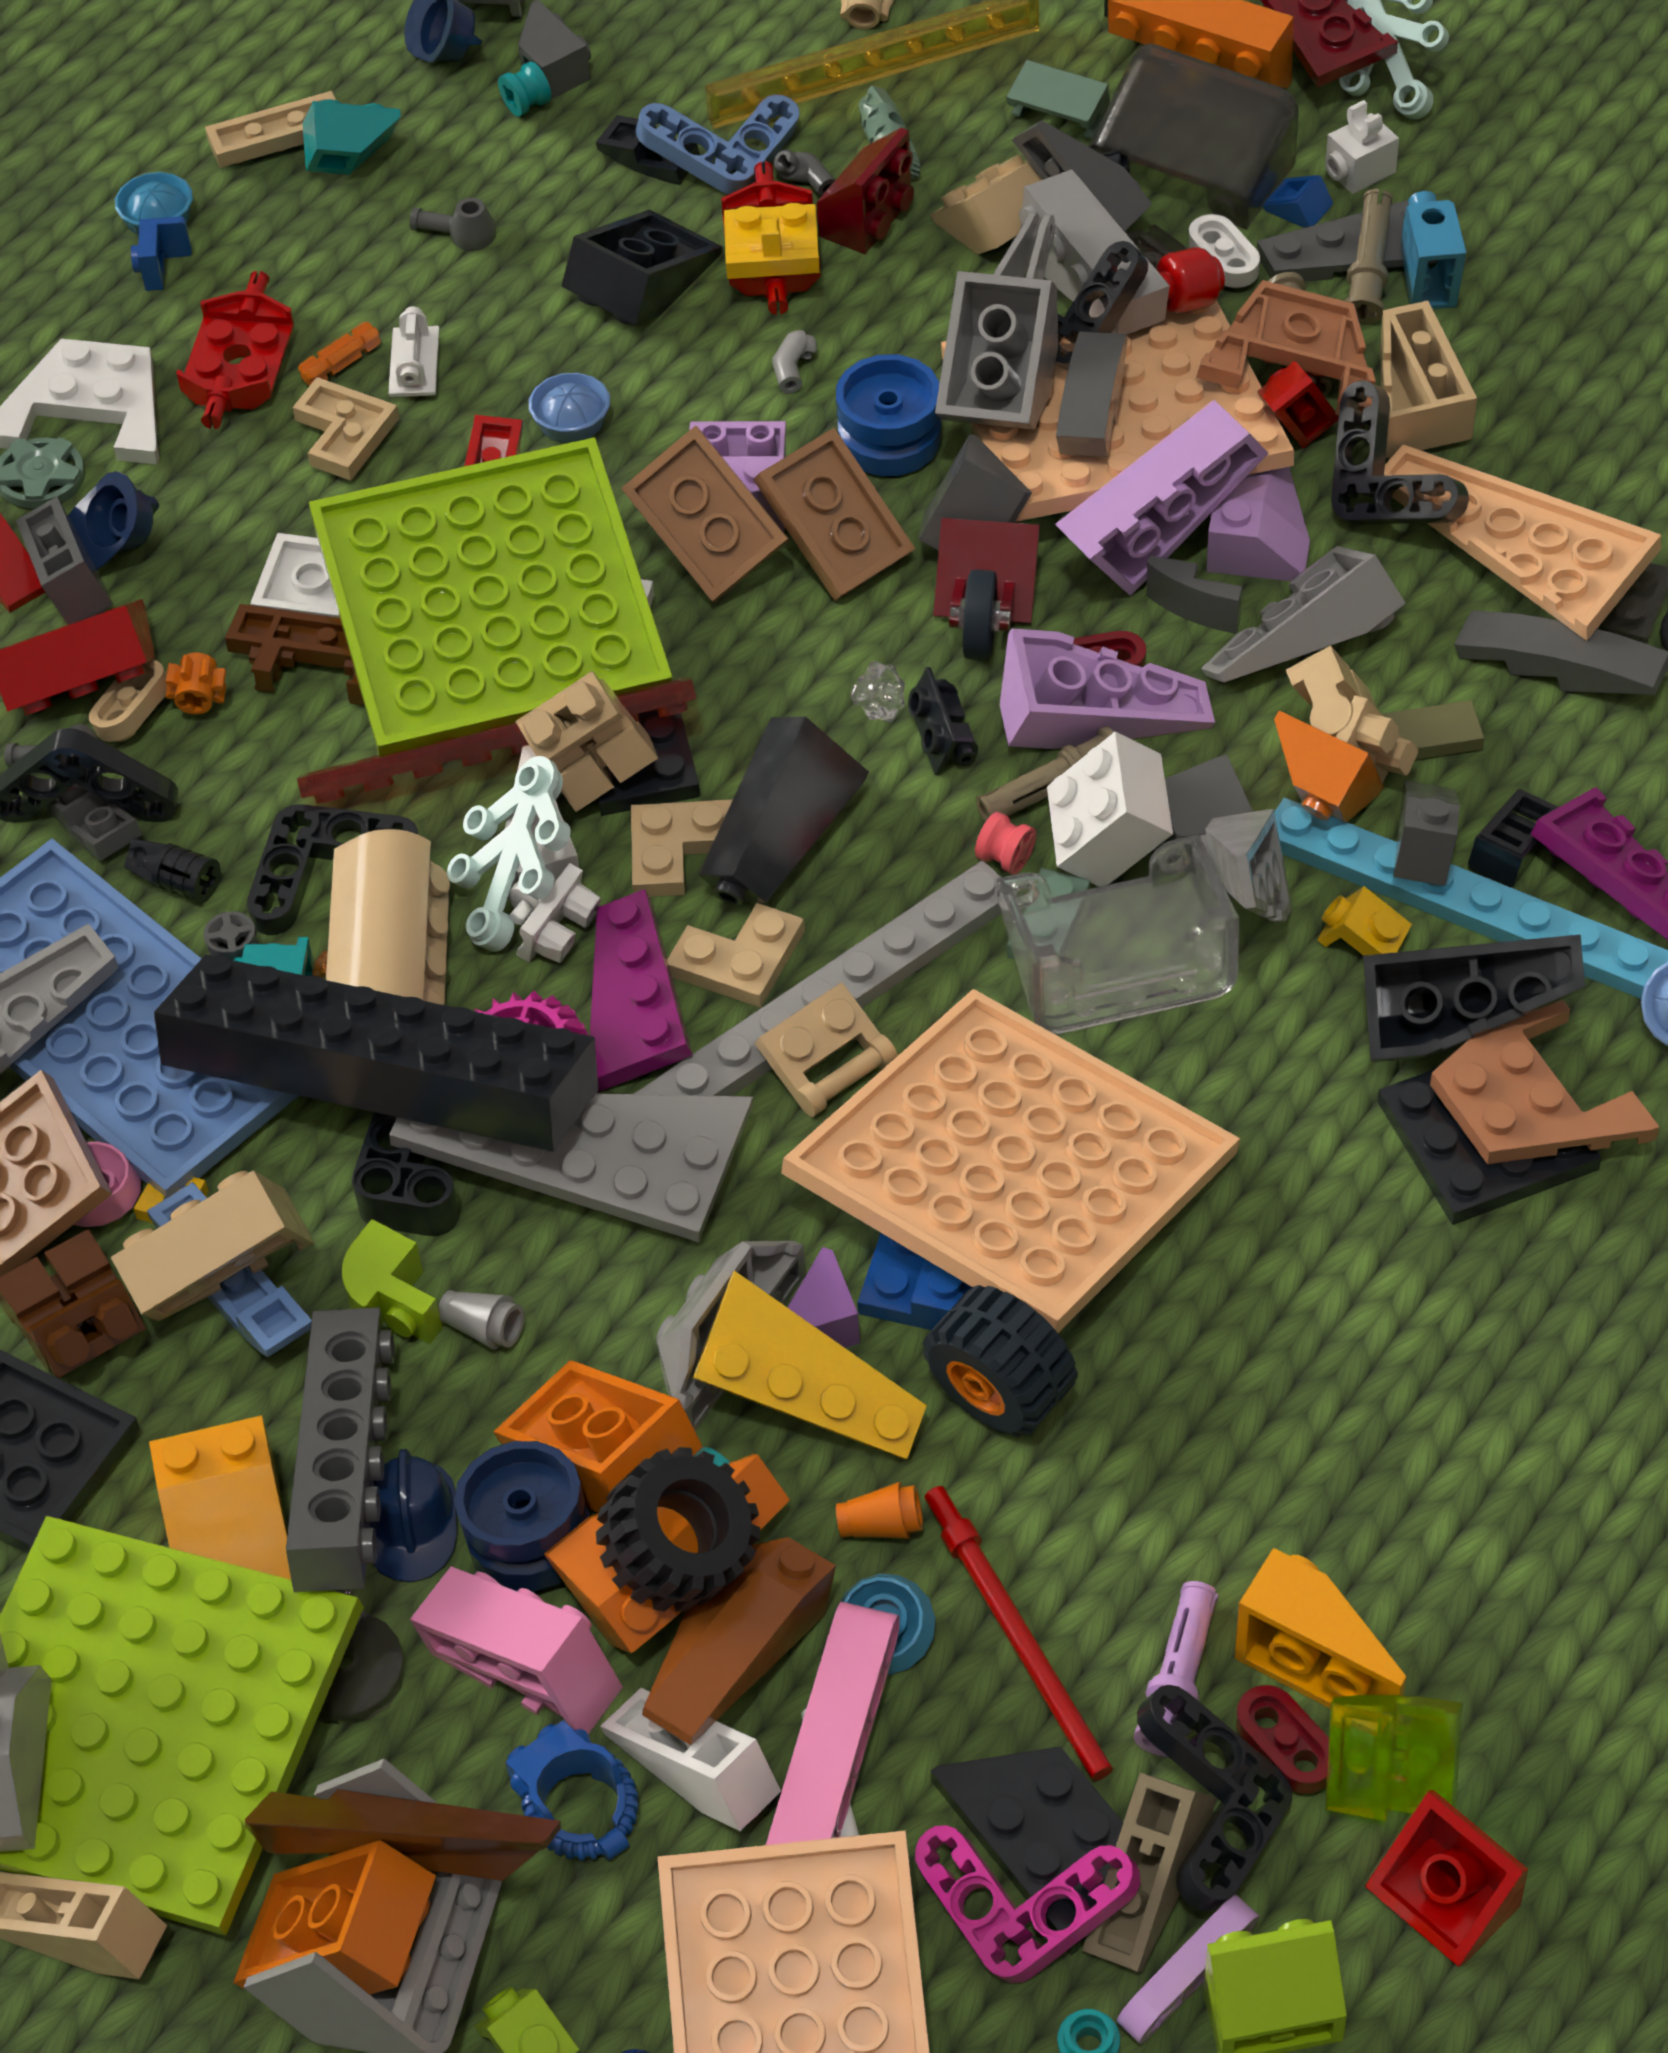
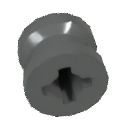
M231 911L218 914L208 921L204 928L203 938L210 956H223L229 960H234L235 957H242L245 944H259L256 938L255 925L252 919L244 913Z

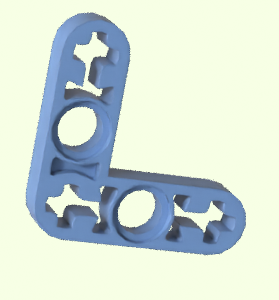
M776 94L768 96L759 104L730 141L727 142L671 107L652 103L642 108L639 114L636 136L649 149L719 191L729 195L755 182L754 166L762 162V171H764L765 161L770 163L793 135L800 114L797 104L791 98ZM778 115L782 116L776 121L773 129L768 126L770 118H776ZM657 124H660V126L657 129L653 128ZM676 134H678L677 140L673 141ZM750 138L758 139L767 148L761 151L753 150L744 141ZM697 143L705 148L706 153L703 155H693L685 150L684 145ZM714 157H717L715 163L712 164ZM733 169L737 170L736 172H734L733 175L730 174V172H732Z

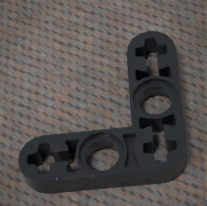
M1119 241L1110 245L1103 252L1066 315L1063 317L1058 314L1056 365L1068 371L1073 351L1068 352L1059 344L1062 337L1075 345L1079 331L1112 333L1144 281L1148 272L1147 258L1130 242ZM1121 262H1131L1127 270L1117 269ZM1108 281L1114 286H1118L1115 291L1106 285ZM1099 297H1108V306L1105 312L1098 317H1090L1089 310L1092 303Z
M1360 380L1349 385L1342 394L1339 408L1331 498L1335 514L1344 520L1356 524L1448 523L1460 518L1467 509L1469 494L1465 485L1459 480L1442 474L1384 476L1390 398L1384 389L1368 381ZM1367 397L1372 398L1371 406L1365 407L1363 412L1358 410L1359 403L1365 402ZM1365 424L1371 426L1370 431L1356 428L1357 425L1364 428ZM1362 440H1367L1370 445L1369 457L1362 464L1354 465L1351 455L1354 446ZM1405 486L1409 492L1408 504L1400 512H1393L1390 505L1391 496L1395 490ZM1445 491L1451 493L1450 501H1444L1441 506L1425 501L1424 494L1442 496L1445 494ZM1360 493L1374 498L1375 505L1371 503H1357L1353 508L1350 507V499L1358 497Z
M64 728L53 732L0 774V820L17 823L30 819L73 784L81 786L147 822H166L172 819L176 812L178 787L172 780L79 729ZM30 773H43L53 778H38L32 776ZM102 773H115L124 778H109L103 776Z
M304 804L285 807L274 819L247 898L249 917L252 919L255 929L265 935H278L286 932L293 926L316 858L333 860L334 849L344 844L334 839L340 831L354 829L364 834L375 830L395 829L419 835L415 823L408 818L395 815ZM299 826H305L301 827L296 837L297 846L293 845L291 833L296 832ZM284 862L295 863L299 866L293 874L288 876H277L272 873L277 865ZM273 893L278 894L280 907H274L271 913H264L272 908L274 902Z
M1165 1685L1159 1687L1140 1704L1137 1711V1723L1141 1732L1152 1744L1221 1801L1179 1866L1176 1874L1177 1888L1187 1904L1197 1910L1211 1911L1230 1899L1241 1886L1290 1807L1292 1788L1288 1779L1275 1765L1191 1694L1179 1686ZM1165 1708L1173 1714L1170 1720L1171 1724L1167 1723L1163 1718L1166 1712ZM1192 1728L1197 1732V1735L1188 1742L1185 1737L1192 1732ZM1204 1742L1213 1743L1222 1750L1226 1758L1225 1769L1216 1768L1209 1763L1203 1753ZM1259 1786L1266 1792L1263 1797L1265 1804L1253 1812L1247 1807L1257 1797ZM1224 1823L1234 1824L1243 1832L1246 1838V1849L1244 1851L1237 1850L1226 1841L1223 1834ZM1216 1861L1222 1867L1212 1877L1210 1881L1212 1889H1210L1203 1883L1206 1876L1204 1870Z

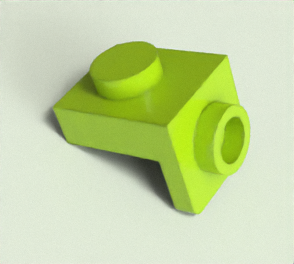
M510 1986L502 1990L482 2007L486 2017L474 2026L481 2037L490 2039L499 2053H576L579 2051L577 2045L539 1992L532 1988H521L516 1992Z

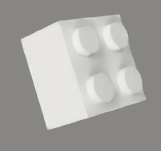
M1116 731L1099 745L1092 748L1083 758L1047 786L1057 867L1080 878L1090 880L1091 883L1103 889L1173 835L1161 754Z

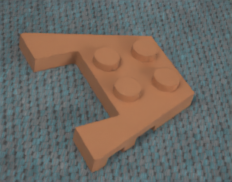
M1265 280L1261 281L1238 311L1234 322L1228 330H1224L1211 352L1209 354L1206 353L1201 359L1196 378L1238 389L1243 375L1246 355L1258 358L1268 364L1289 366L1296 361L1304 371L1311 375L1327 376L1341 381L1336 415H1339L1342 394L1349 385L1360 380L1373 384L1376 382L1373 369L1367 367L1364 357L1366 345L1353 303ZM1367 397L1365 402L1359 403L1358 410L1363 412L1365 407L1371 406L1372 398Z
M1563 999L1469 1039L1432 1072L1430 1086L1487 1164L1557 1155L1559 1148L1586 1145L1589 1150L1610 1148L1611 1141L1636 1138L1637 1144L1657 1139L1659 1125L1633 1091L1583 1112L1530 1043L1529 1039L1568 1022L1570 1008Z

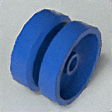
M899 354L875 355L860 360L845 370L836 385L838 434L866 473L877 476H901L917 471L934 459L941 446V419L935 414L940 383L932 369L917 359Z

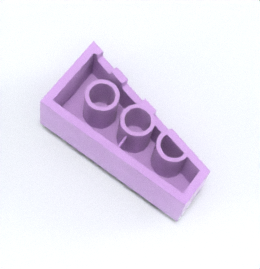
M1213 400L1055 525L1095 565L1131 596L1147 580L1149 555L1168 558L1269 453L1223 407Z

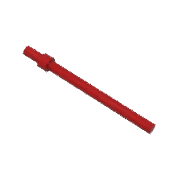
M936 1486L930 1489L925 1494L924 1499L943 1529L941 1539L951 1556L961 1559L1092 1781H1099L1107 1777L1112 1772L1113 1767L980 1548L982 1538L969 1518H962L944 1486Z

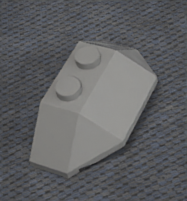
M742 1241L718 1257L705 1275L699 1274L693 1280L687 1292L686 1302L676 1316L670 1315L662 1323L656 1337V1344L659 1349L661 1370L669 1396L680 1400L695 1431L724 1392L721 1389L694 1380L692 1377L731 1273L735 1270L785 1306L806 1276L804 1247L802 1244L796 1241Z

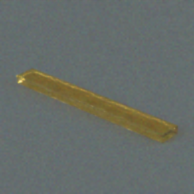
M1039 0L984 1L705 85L708 120L713 129L748 119L759 104L771 95H784L798 104L1039 31Z

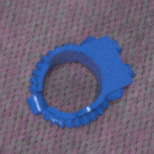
M564 1720L557 1725L549 1724L540 1731L535 1741L526 1747L524 1745L519 1746L509 1754L505 1762L507 1772L511 1779V1788L522 1799L523 1816L555 1820L552 1813L544 1805L549 1791L559 1780L574 1774L591 1773L593 1779L606 1783L618 1796L616 1810L612 1816L614 1828L597 1840L592 1833L574 1834L560 1829L546 1849L549 1851L554 1850L555 1854L561 1857L566 1855V1858L574 1860L575 1857H578L579 1861H585L587 1857H591V1860L597 1859V1855H603L607 1861H611L630 1847L626 1835L631 1834L633 1830L632 1825L636 1823V1813H638L639 1809L636 1784L631 1778L629 1770L624 1767V1764L618 1758L615 1759V1755L607 1751L603 1746L593 1744L584 1729L573 1730Z

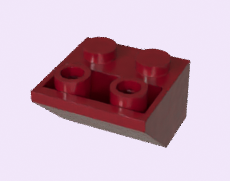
M899 128L863 147L816 202L818 237L866 254L877 240H882L886 236L891 223L901 212H905L910 207L914 196V188L911 186L910 168L913 154L910 151L909 130Z

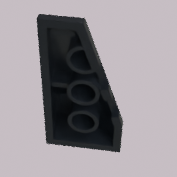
M1581 935L1363 956L1371 1062L1426 1058L1586 990Z

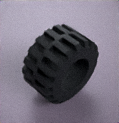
M679 1447L672 1454L668 1449L656 1452L650 1459L646 1458L635 1467L605 1498L608 1502L600 1508L597 1520L604 1525L596 1531V1544L606 1546V1551L600 1556L604 1568L612 1566L616 1571L617 1575L612 1581L618 1588L621 1589L624 1585L629 1586L633 1590L630 1598L639 1604H642L649 1598L652 1600L653 1609L665 1612L674 1605L676 1612L688 1611L695 1604L701 1606L711 1600L744 1572L743 1568L752 1561L756 1553L752 1545L760 1538V1527L752 1524V1521L759 1516L756 1503L747 1502L745 1496L750 1492V1489L744 1480L739 1484L736 1483L731 1477L735 1470L725 1462L721 1467H718L713 1463L715 1455L702 1451L697 1457H693L692 1449ZM657 1507L674 1510L690 1523L697 1537L698 1553L682 1550L666 1537L658 1521Z

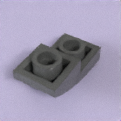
M1149 555L1147 562V597L1166 610L1186 620L1216 630L1237 634L1241 620L1242 586L1197 579V563Z
M73 784L46 805V808L68 833L99 861L123 848L132 839L142 836L135 818L121 808L77 784Z

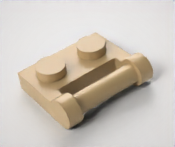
M843 982L760 1036L754 1043L802 1110L810 1117H815L827 1108V1101L877 1067L884 1069L898 1056L891 1041L885 1035L879 1033ZM855 1039L858 1040L864 1049L863 1052L816 1084L809 1082L804 1075L806 1072Z

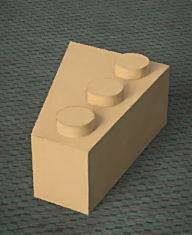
M1429 301L1383 310L1379 349L1380 387L1387 392L1390 398L1386 458L1392 457L1403 444L1418 450H1425L1472 439L1477 397Z
M254 1170L250 1173L240 1171L220 1182L218 1185L219 1191L204 1201L192 1200L176 1208L170 1215L172 1220L154 1231L151 1228L144 1229L126 1239L123 1243L125 1249L113 1255L111 1259L140 1313L160 1321L221 1291L222 1288L219 1283L249 1266L252 1274L269 1267L265 1256L295 1242L299 1251L315 1244L285 1188Z

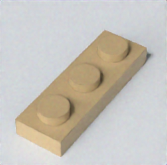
M325 92L206 126L207 140L219 168L239 164L246 160L304 144L302 123L312 102H320L327 99L336 100L333 92Z

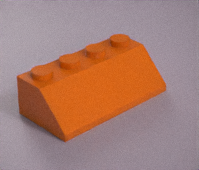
M1108 0V33L1269 85L1289 88L1292 83L1294 16L1244 0Z

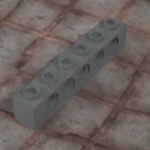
M380 1307L313 1311L286 1544L293 1592L364 1589L367 1564H375L377 1561L375 1528H370V1523L379 1522L381 1517L380 1491L378 1486H374V1481L384 1480V1454L382 1446H378V1441H387L388 1419L386 1407L381 1406V1402L391 1401L390 1370L385 1368V1364L394 1363L395 1358L393 1331L383 1330Z

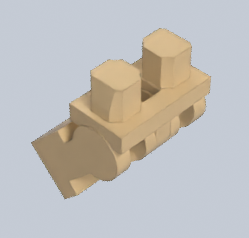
M1331 645L1286 669L1292 686L1313 707L1310 714L1311 726L1369 753L1382 783L1388 771L1405 776L1409 774L1418 754V747L1412 741L1403 739L1398 732L1399 726L1395 721L1384 717L1378 711L1369 688L1352 669L1350 670L1347 663Z
M593 671L515 721L534 754L550 759L557 766L563 778L561 792L575 812L614 788L606 766L621 783L658 759L649 734L629 714L609 685L603 679L599 680Z

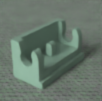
M1026 60L1006 97L1007 105L1014 107L1011 115L1021 117L1028 107L1080 123L1081 127L1086 128L1084 137L1094 139L1097 136L1106 118L1108 119L1111 114L1107 83L1030 60Z

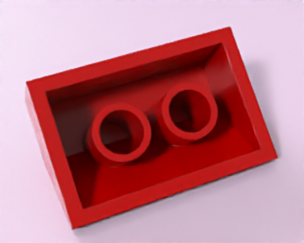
M140 599L0 649V694L7 712L22 707L24 715H28L53 706L50 696L68 690L70 698L74 699L98 690L99 687L96 682L98 679L114 674L117 683L146 673L143 664L153 660L155 655L143 600Z

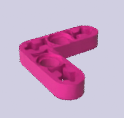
M947 1825L935 1826L927 1830L919 1838L915 1848V1861L919 1870L983 1964L998 1978L1011 1984L1023 1983L1039 1973L1129 1903L1137 1894L1140 1886V1871L1137 1864L1120 1848L1111 1845L1099 1846L1089 1851L1023 1904L1016 1907L973 1844L955 1828ZM944 1843L951 1849L955 1848L951 1856L959 1869L967 1874L958 1880L948 1869L937 1863L940 1857L936 1849ZM1106 1864L1111 1865L1115 1869L1122 1867L1116 1874L1120 1883L1112 1890L1105 1884L1096 1887L1103 1880L1100 1869ZM1081 1883L1088 1891H1091L1088 1895L1097 1902L1091 1909L1087 1900L1074 1890L1077 1884ZM977 1888L989 1889L993 1896L991 1911L979 1920L968 1919L964 1912L966 1897ZM1067 1898L1073 1900L1076 1907V1916L1073 1923L1064 1930L1054 1931L1049 1929L1046 1923L1048 1907L1058 1899ZM1032 1921L1034 1928L1048 1940L1043 1946L1033 1938L1028 1940L1034 1935L1025 1928V1925ZM1010 1939L1018 1945L1024 1943L1018 1950L1022 1960L1015 1966L1006 1960L999 1962L1006 1955L1002 1945Z

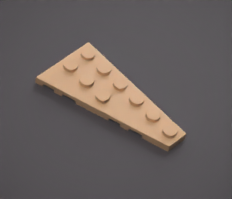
M1404 444L1385 464L1384 476L1442 474L1463 483L1469 494V502L1464 514L1452 522L1427 524L1586 641L1661 550V534ZM1405 486L1400 487L1394 491L1391 497L1406 507L1409 501V492ZM1445 491V494L1442 496L1424 494L1425 501H1430L1440 506L1444 501H1450L1451 493Z

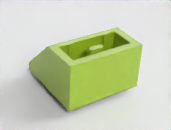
M1297 1919L1281 1925L1277 1931L1252 1935L1248 1931H1235L1221 1936L1214 1943L1207 1944L1203 1996L1218 2053H1284L1343 2041L1347 2014L1335 1933L1331 1920L1314 1923L1309 1919Z

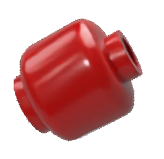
M1194 247L1168 253L1159 260L1156 267L1158 273L1169 285L1167 309L1172 313L1182 314L1208 308L1216 302L1224 288L1225 275L1220 261L1203 248Z

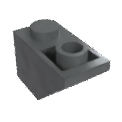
M539 0L531 3L518 44L521 66L532 61L541 68L549 83L551 99L591 80L588 61L591 59V51L585 39L580 35L576 36L564 24L559 14L552 13Z

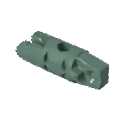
M871 85L866 95L858 103L862 127L869 144L899 128L907 129L898 108L886 90ZM909 135L910 151L913 154L910 172L911 179H915L917 176L919 177L921 166Z

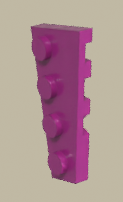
M645 889L597 907L590 1036L595 1037L598 1078L597 1092L693 1056L652 900Z

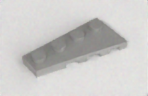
M89 923L0 973V1074L119 969L114 954Z

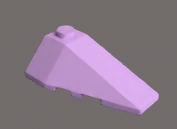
M1289 467L1247 475L1215 508L1211 515L1208 532L1206 572L1293 581L1300 573L1306 570L1310 538Z
M1011 629L1008 634L1000 709L1008 746L1059 749L1068 744L1074 747L1097 736L1098 729L1104 726H1108L1114 732L1116 731L1130 739L1211 729L1215 724L1205 681L1152 663L1140 667L1117 659V651L1102 647L1099 652L1075 645L1073 644V636L1061 632Z

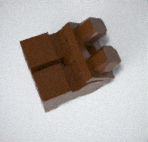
M89 1229L45 1252L52 1274L51 1277L38 1257L0 1277V1303L12 1323L18 1326L43 1366L48 1371L51 1370L57 1378L146 1329L122 1281L115 1276L109 1261Z

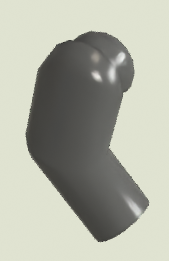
M782 150L775 156L774 167L781 178L788 182L810 184L820 197L835 181V178L814 154Z

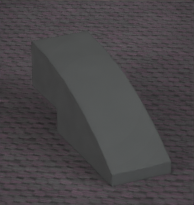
M1079 331L1067 372L1057 425L1056 439L1060 455L1108 457L1112 426L1116 424L1128 341L1127 334Z

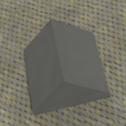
M969 435L923 514L918 540L939 550L941 518L1015 523L1032 492L976 435Z

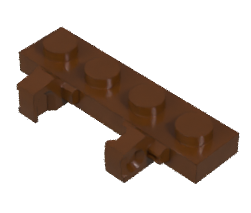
M246 604L239 605L225 636L228 652L249 655V663L253 664L251 672L254 673L255 690L274 692L273 684L275 681L282 679L283 666L294 668L295 662L344 668L345 675L354 676L353 679L346 682L349 704L365 706L340 618Z

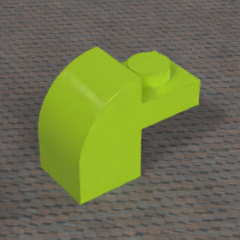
M371 1219L350 1245L343 1259L342 1279L350 1309L380 1307L382 1324L385 1321L397 1334L403 1337L413 1335L428 1344H431L443 1329L436 1298L413 1287L423 1274L417 1242Z

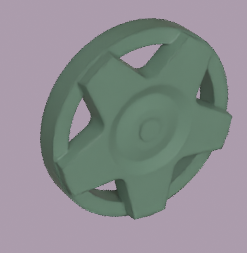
M61 437L57 439H18L9 444V449L0 456V495L13 505L29 509H36L55 497H58L62 503L72 497L83 483L85 472L82 458L72 443ZM70 458L75 466L66 463V460ZM63 486L59 490L48 494L49 489L52 487ZM9 487H23L24 495L11 490Z

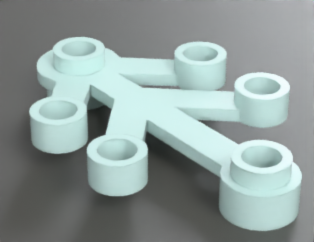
M1348 0L1347 2L1355 10L1358 8L1363 11L1365 10V13L1372 18V25L1383 35L1388 32L1397 41V37L1420 43L1431 52L1442 50L1448 43L1449 33L1437 21H1428L1421 24L1388 15L1381 0ZM1387 0L1404 4L1415 14L1426 12L1433 3V0H1421L1418 4L1412 5V0ZM1439 30L1438 38L1434 42L1428 43L1429 34L1432 31ZM1398 42L1397 53L1385 58L1397 87L1393 96V103L1395 108L1406 118L1417 120L1423 118L1431 110L1433 94L1422 82L1414 80ZM1373 64L1339 79L1341 87L1352 96L1364 94L1370 85L1369 74ZM1360 74L1359 83L1354 87H1350L1351 78L1354 75ZM1415 90L1414 99L1409 103H1404L1406 95Z
M544 756L533 757L522 765L516 774L514 787L491 807L486 809L478 805L472 807L467 812L463 828L467 834L481 841L491 838L496 832L498 825L514 812L515 814L512 823L472 857L466 854H458L450 861L447 868V876L451 882L462 888L469 889L478 883L484 872L498 862L484 906L475 909L469 915L466 922V931L471 941L490 952L502 950L509 943L514 932V922L503 910L519 862L523 869L518 881L520 891L536 900L544 899L553 888L554 876L550 871L546 870L536 841L552 851H558L567 844L570 838V826L562 821L555 802L561 792L563 778L555 763ZM537 812L540 821L536 826L534 838L531 826Z

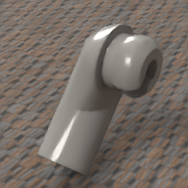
M803 330L788 333L772 359L779 388L786 394L795 393L802 386L797 366L799 359H811L812 355L810 352L815 353L817 350V342L814 336L806 334Z

